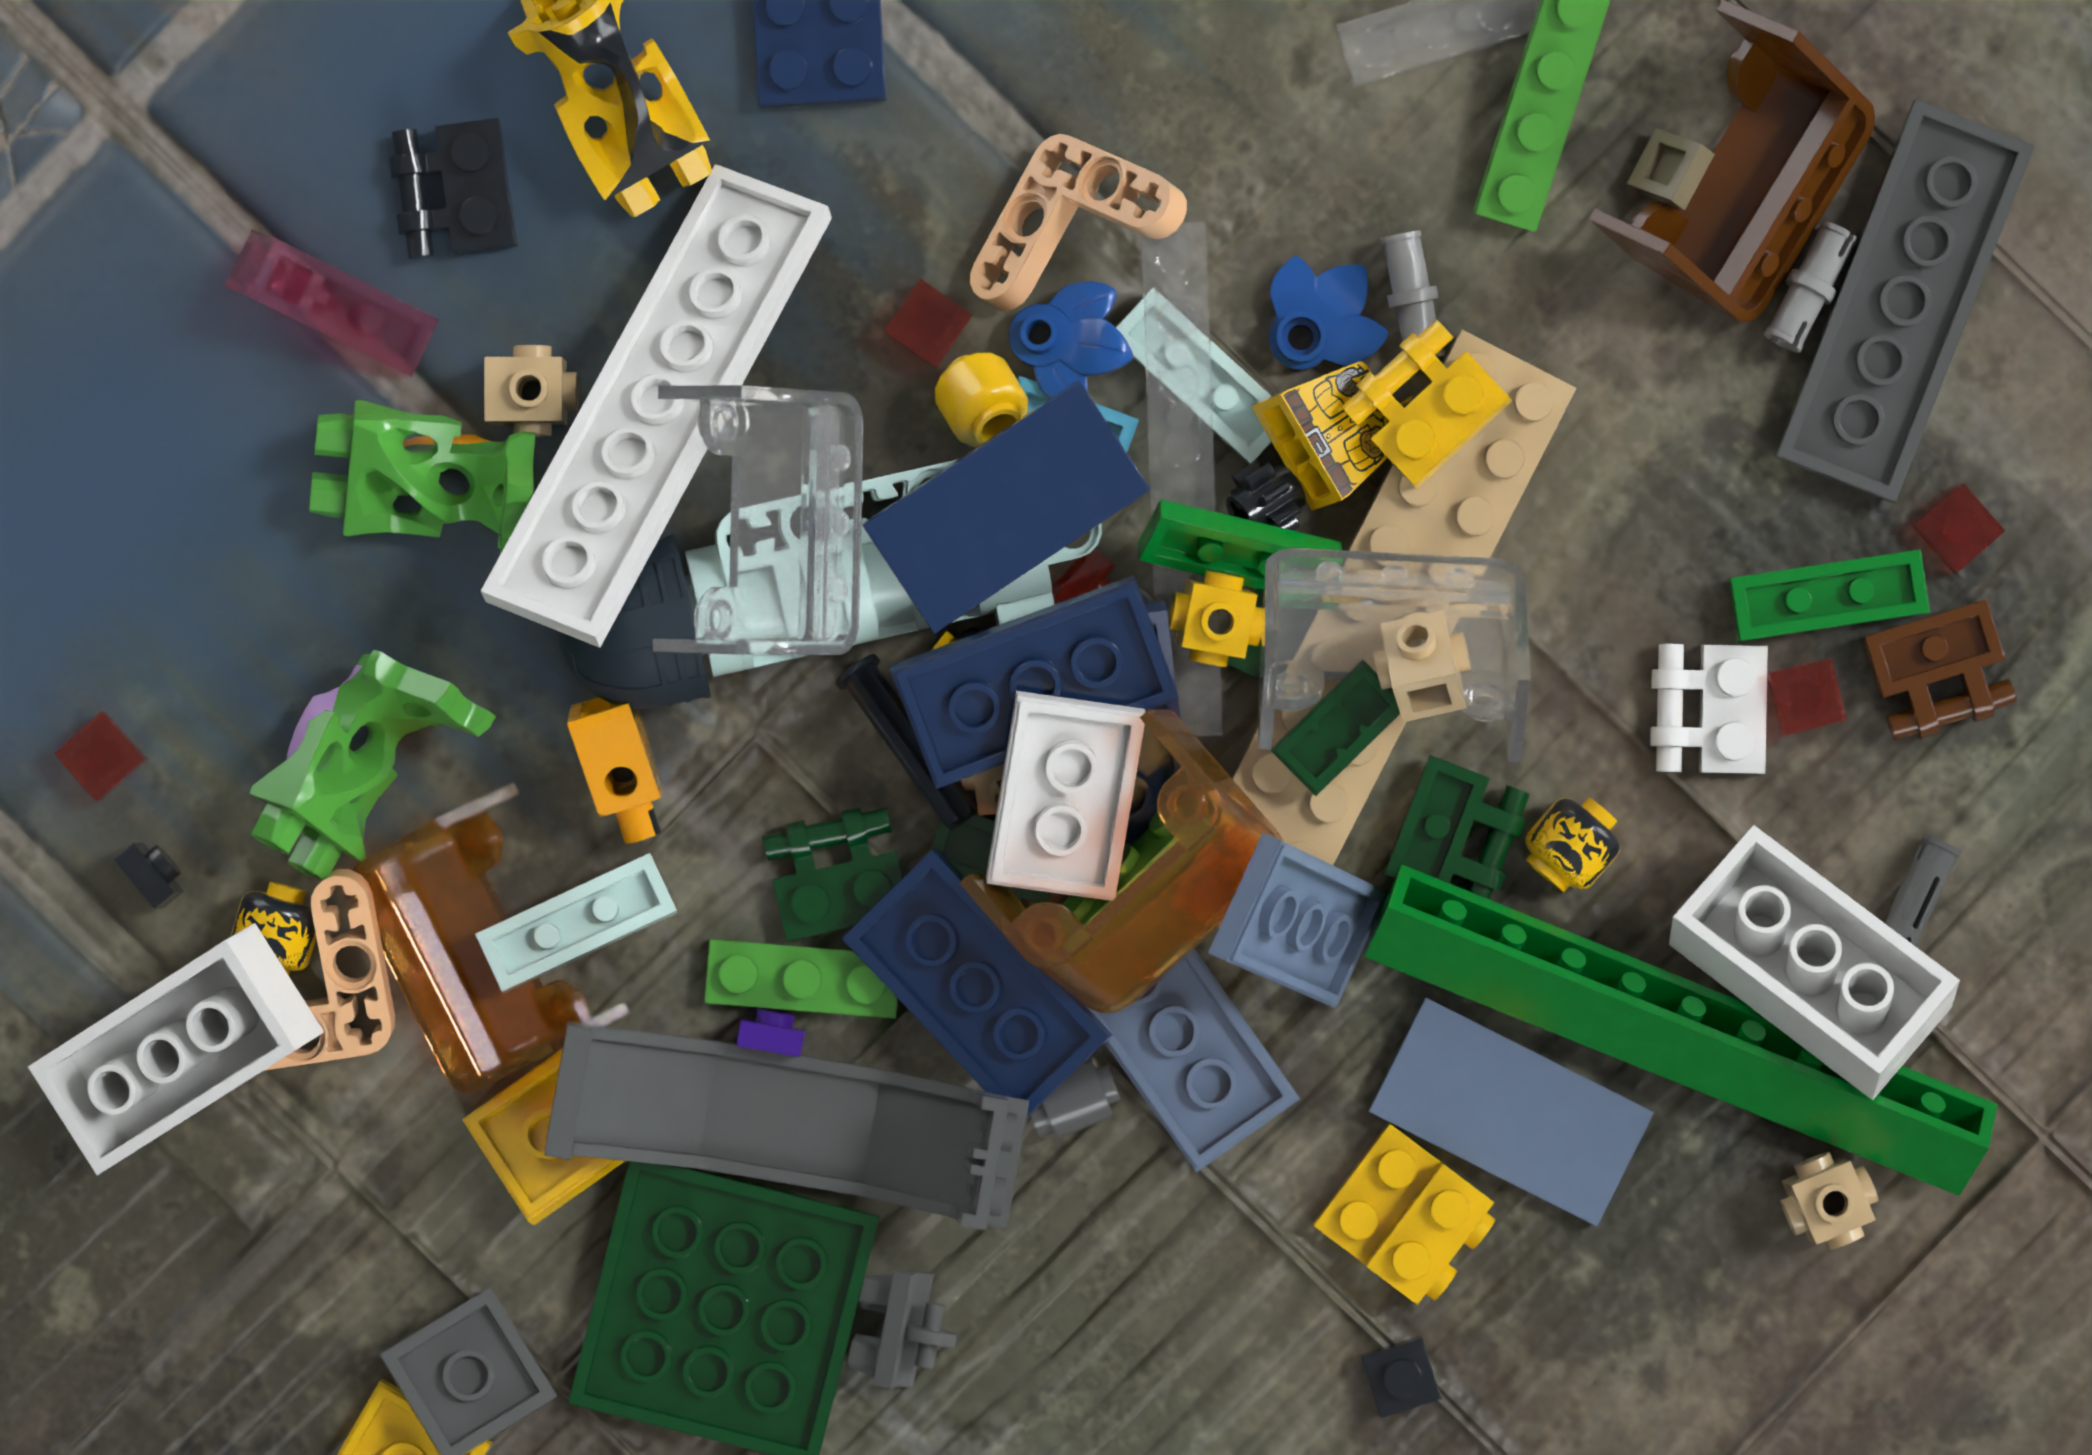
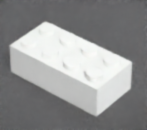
M1755 825L1750 828L1678 910L1672 920L1669 945L1872 1101L1952 1008L1960 982L1957 977Z
M254 923L224 940L28 1066L94 1172L96 1175H99L321 1035L324 1031Z

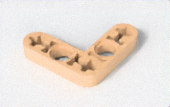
M1065 134L1050 136L1040 144L1033 154L974 262L970 273L972 290L978 297L998 310L1008 311L1016 309L1023 304L1032 293L1078 207L1147 238L1158 240L1168 237L1182 224L1187 212V200L1182 191L1159 174ZM1062 162H1072L1081 170L1078 177L1075 178L1067 172L1058 170V167ZM1118 172L1119 184L1116 191L1107 199L1099 201L1097 191L1100 183L1108 175ZM1140 194L1146 199L1160 203L1156 212L1152 210L1145 211L1136 204ZM1043 208L1044 219L1041 226L1032 235L1023 237L1022 227L1025 219L1034 210ZM1015 245L1023 250L1021 256L1012 251ZM1001 273L1008 275L1003 284L997 282Z
M350 869L331 871L329 875L319 881L311 896L312 917L328 997L306 1000L305 1002L324 1033L320 1035V1040L314 1047L308 1049L299 1048L264 1071L369 1055L378 1052L384 1047L394 1030L395 1011L373 894L366 879ZM335 885H341L345 895H356L358 901L353 903L348 911L350 929H354L362 924L364 925L365 932L348 931L334 938L331 937L330 931H339L343 924L339 907L337 905L327 906L325 901L334 892ZM346 946H357L363 949L371 961L370 971L360 978L345 976L337 967V952ZM374 986L377 993L368 992L364 1003L369 1019H380L381 1024L376 1026L371 1038H364L361 1028H351L349 1025L358 1014L359 1008L356 994L343 999L342 992L359 993Z

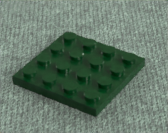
M629 1161L568 1404L770 1455H820L880 1215L694 1168Z

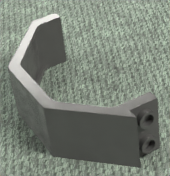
M567 1021L544 1151L545 1156L571 1160V1156H584L704 1169L867 1197L954 1218L960 1226L987 1230L988 1225L1007 1229L1029 1100L882 1068L806 1055L796 1057L736 1046V1043Z

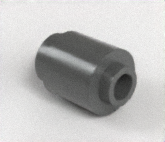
M1090 1057L1030 1115L1039 1138L1055 1133L1058 1139L1114 1117L1110 1104L1120 1101L1121 1098L1108 1065L1096 1069Z

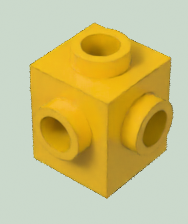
M1206 571L1204 582L1187 579L1184 593H1174L1169 615V630L1177 631L1175 642L1178 645L1191 649L1189 660L1227 667L1229 656L1245 659L1248 645L1258 646L1264 624L1265 609L1255 607L1258 595L1250 590L1242 589L1244 578ZM1217 609H1225L1231 616L1229 628L1222 633H1214L1208 626L1210 614Z

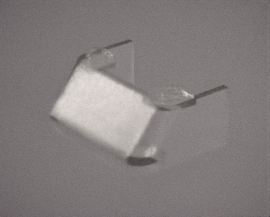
M743 385L658 386V399L700 402L698 416L699 433L704 444L713 454L732 456L729 587H712L702 595L694 612L695 639L653 638V652L753 655H842L848 652L858 635L860 610L863 415L857 400L849 393Z
M1288 548L1273 553L1265 564L1258 687V749L1271 750L1275 709L1295 712L1315 705L1322 698L1324 679L1341 680L1362 659L1377 673L1374 651L1385 649L1381 623L1399 620L1410 613H1430L1444 609L1451 634L1464 633L1472 670L1460 672L1467 707L1460 711L1477 721H1506L1508 762L1521 763L1531 684L1526 586L1523 572L1516 565L1496 558Z

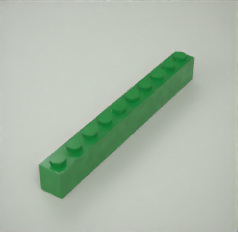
M1401 865L1375 922L1364 956L1368 959L1957 1196L1961 1195L1989 1150L1998 1104L1904 1066L1896 1072L1872 1101L1743 1001L1405 865Z

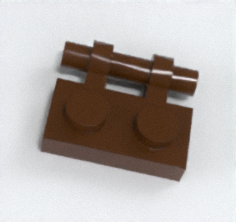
M1987 599L1861 637L1880 698L1904 691L1907 697L1909 710L1886 717L1887 725L1894 741L1915 734L1920 739L1939 734V727L1970 717H1972L1974 722L1994 717V710L2017 703L2016 694L2009 679L1987 685L1982 667L2006 660ZM1960 675L1964 693L1932 702L1927 684Z

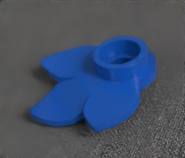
M1293 256L1279 269L1274 276L1270 290L1272 305L1277 317L1272 322L1268 335L1270 350L1278 362L1294 370L1313 368L1323 360L1341 366H1348L1364 361L1383 345L1388 337V331L1378 322L1360 316L1364 308L1368 287L1367 270L1364 266H1337L1315 277L1312 269L1304 260L1298 256ZM1295 327H1304L1311 333L1312 343L1305 350L1294 349L1289 344L1288 334Z
M1094 281L1072 283L1060 289L1049 304L1030 305L1014 317L1009 328L1011 349L1021 362L1033 367L1039 389L1048 398H1052L1077 380L1082 383L1087 391V376L1110 373L1132 361L1134 357L1133 352L1124 336L1109 321L1104 320L1112 310L1118 293L1113 287ZM1041 324L1049 326L1051 328V336L1046 343L1036 345L1029 341V333L1033 327Z

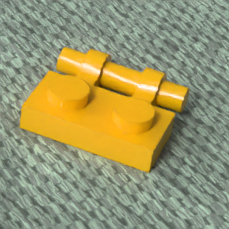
M1437 319L1419 336L1414 332L1410 334L1399 345L1402 351L1377 375L1374 376L1369 372L1357 383L1356 386L1359 388V391L1341 407L1358 426L1376 409L1381 412L1389 422L1371 440L1416 489L1512 402L1506 392L1467 351L1448 368L1443 365L1435 355L1453 339V336ZM1420 369L1432 383L1404 408L1392 394Z

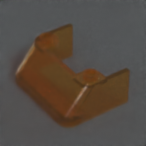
M1148 709L1140 719L1182 766L1164 783L1157 799L1159 817L1178 842L1088 924L1084 926L1071 910L1055 902L1037 903L1026 909L1007 886L987 884L986 873L969 874L960 882L961 886L1025 960L1090 1009L1100 1013L1119 1012L1132 1006L1221 925L1262 833L1283 841L1276 828L1173 710Z
M514 782L433 819L357 864L353 871L361 874L366 879L371 888L384 957L445 1077L455 1089L465 1094H472L563 1048L567 1021L606 1026L630 1013L624 1001L591 1018L589 1006L584 995L578 989L562 980H554L543 986L540 979L537 978L507 993H502L475 934L508 919L485 872L499 864L503 845L501 831L498 825L490 818L488 812L519 794Z

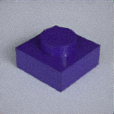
M757 1009L755 1020L746 1018L741 1020L736 1046L800 1057L803 1054L807 1029L793 1027L795 1015Z

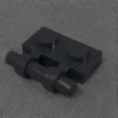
M499 118L435 126L438 151L430 153H420L417 129H404L392 132L395 156L389 158L391 178L398 179L402 213L396 215L399 235H406L409 259H422L434 256L431 232L445 230L450 232L452 253L455 255L518 246L502 125ZM442 173L446 208L428 210L423 176Z

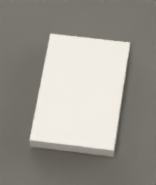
M1016 691L986 873L987 884L1115 901L1146 720L1145 709Z

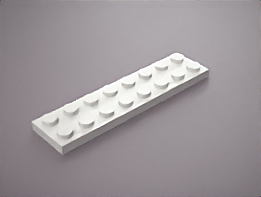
M714 165L712 173L705 181L483 585L481 593L485 602L599 648L601 647L829 225L832 217L827 205L725 167Z

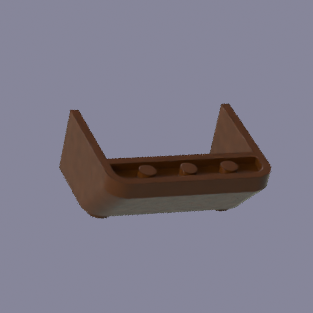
M1722 0L1716 11L1745 38L1739 49L1732 54L1727 65L1728 89L1741 105L1712 151L1715 155L1685 210L1676 209L1660 201L1653 202L1639 211L1632 218L1630 224L1595 208L1589 220L1637 262L1716 310L1741 322H1749L1761 315L1772 300L1868 142L1874 128L1875 111L1872 103L1800 31Z

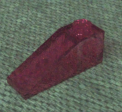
M253 229L224 286L411 377L439 319L303 251Z

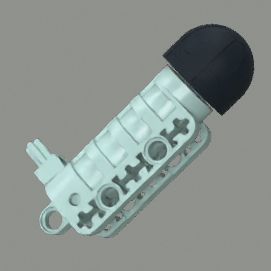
M957 460L748 506L730 512L718 524L715 532V545L685 551L689 571L687 576H684L675 535L671 534L668 537L659 539L600 648L558 631L560 647L570 671L586 689L612 704L629 703L633 709L671 707L673 704L689 703L699 698H711L703 660L704 654H708L713 677L929 628L861 524L867 521V518L843 522L842 524L846 532L837 533L838 515L829 499L833 497L840 498L839 510L855 507L863 503V492H870L873 501L887 500L898 496L897 491L893 487L895 483L902 484L901 497L918 487L925 478L933 477ZM809 505L814 507L823 516L824 530L822 535L813 542L799 540L790 528L791 515L799 506ZM766 512H778L777 531L784 546L774 548V537L754 543L752 546L753 555L743 556L740 547L734 546L729 548L727 535L736 531L735 521L746 520V525L749 529L763 528L772 525L766 516ZM1101 523L1090 530L1088 540L1082 546L1076 549L1064 547L952 623L994 613L996 625L999 626L1055 605L1048 565L1081 558L1091 553L1101 538Z

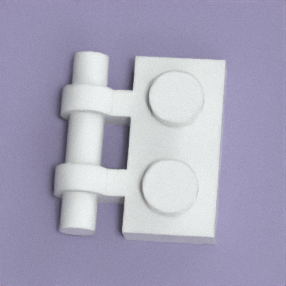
M1659 644L1658 669H1652L1651 689H1658L1657 727H1651L1650 746H1657L1656 772H1682V747H1699V773L1765 774L1768 646L1701 645L1700 670H1684V644ZM1683 690H1700L1699 728L1682 727Z

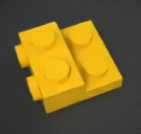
M1388 1123L1314 1221L1313 1226L1418 1305L1425 1295L1434 1301L1437 1300L1448 1287L1457 1273V1270L1449 1263L1462 1245L1466 1244L1473 1250L1487 1235L1496 1220L1487 1212L1495 1202L1392 1124Z

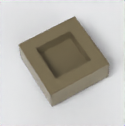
M1656 128L1626 184L1643 196L1685 210L1715 154L1701 143Z

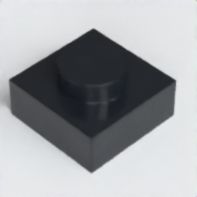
M144 842L133 843L114 858V861L154 909L165 908L184 892L174 880L181 874L180 869L171 857L157 844L149 849Z
M1422 1336L1360 1355L1381 1418L1442 1399Z

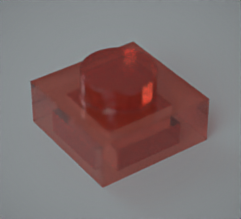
M920 279L885 328L884 333L937 369L970 323L973 315Z
M1964 483L1954 488L1912 525L1914 530L1953 574L1963 569L2005 532L2004 528Z
M1094 548L1091 553L1077 558L1052 585L1053 598L1060 603L1109 585L1112 581L1107 576L1116 566L1097 548Z
M1832 658L1767 673L1781 736L1847 720Z
M101 711L54 753L96 801H102L148 760L106 711Z

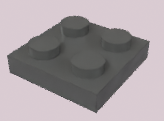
M491 1287L380 1354V1359L439 1455H466L557 1398L555 1391Z

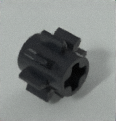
M1256 460L1232 476L1237 487L1231 490V496L1226 499V506L1230 516L1293 531L1300 527L1295 516L1302 512L1301 507L1306 503V496L1300 482L1287 467L1278 465L1273 468L1270 463L1262 467Z

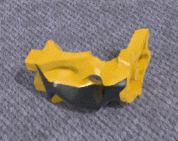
M520 0L527 18L523 23L507 33L515 47L523 53L529 55L538 51L544 52L559 71L566 95L557 101L554 107L579 160L605 201L614 196L631 217H637L660 201L647 176L670 164L682 187L695 184L712 173L708 156L703 146L710 139L682 86L653 38L644 42L643 51L631 60L620 34L619 17L621 4L624 0ZM592 64L605 65L614 73L613 83L605 89L592 86L585 81L583 76L584 70ZM645 72L654 73L661 84L662 94L657 100L648 101L644 97L639 81L641 75ZM589 116H600L604 119L607 131L601 138H592L586 132L584 123Z

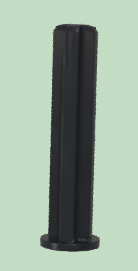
M877 654L864 657L845 670L837 678L835 685L839 690L848 689L943 824L949 829L961 826L973 817L976 811V804L959 781L938 789L935 788L903 702L877 667L881 661Z

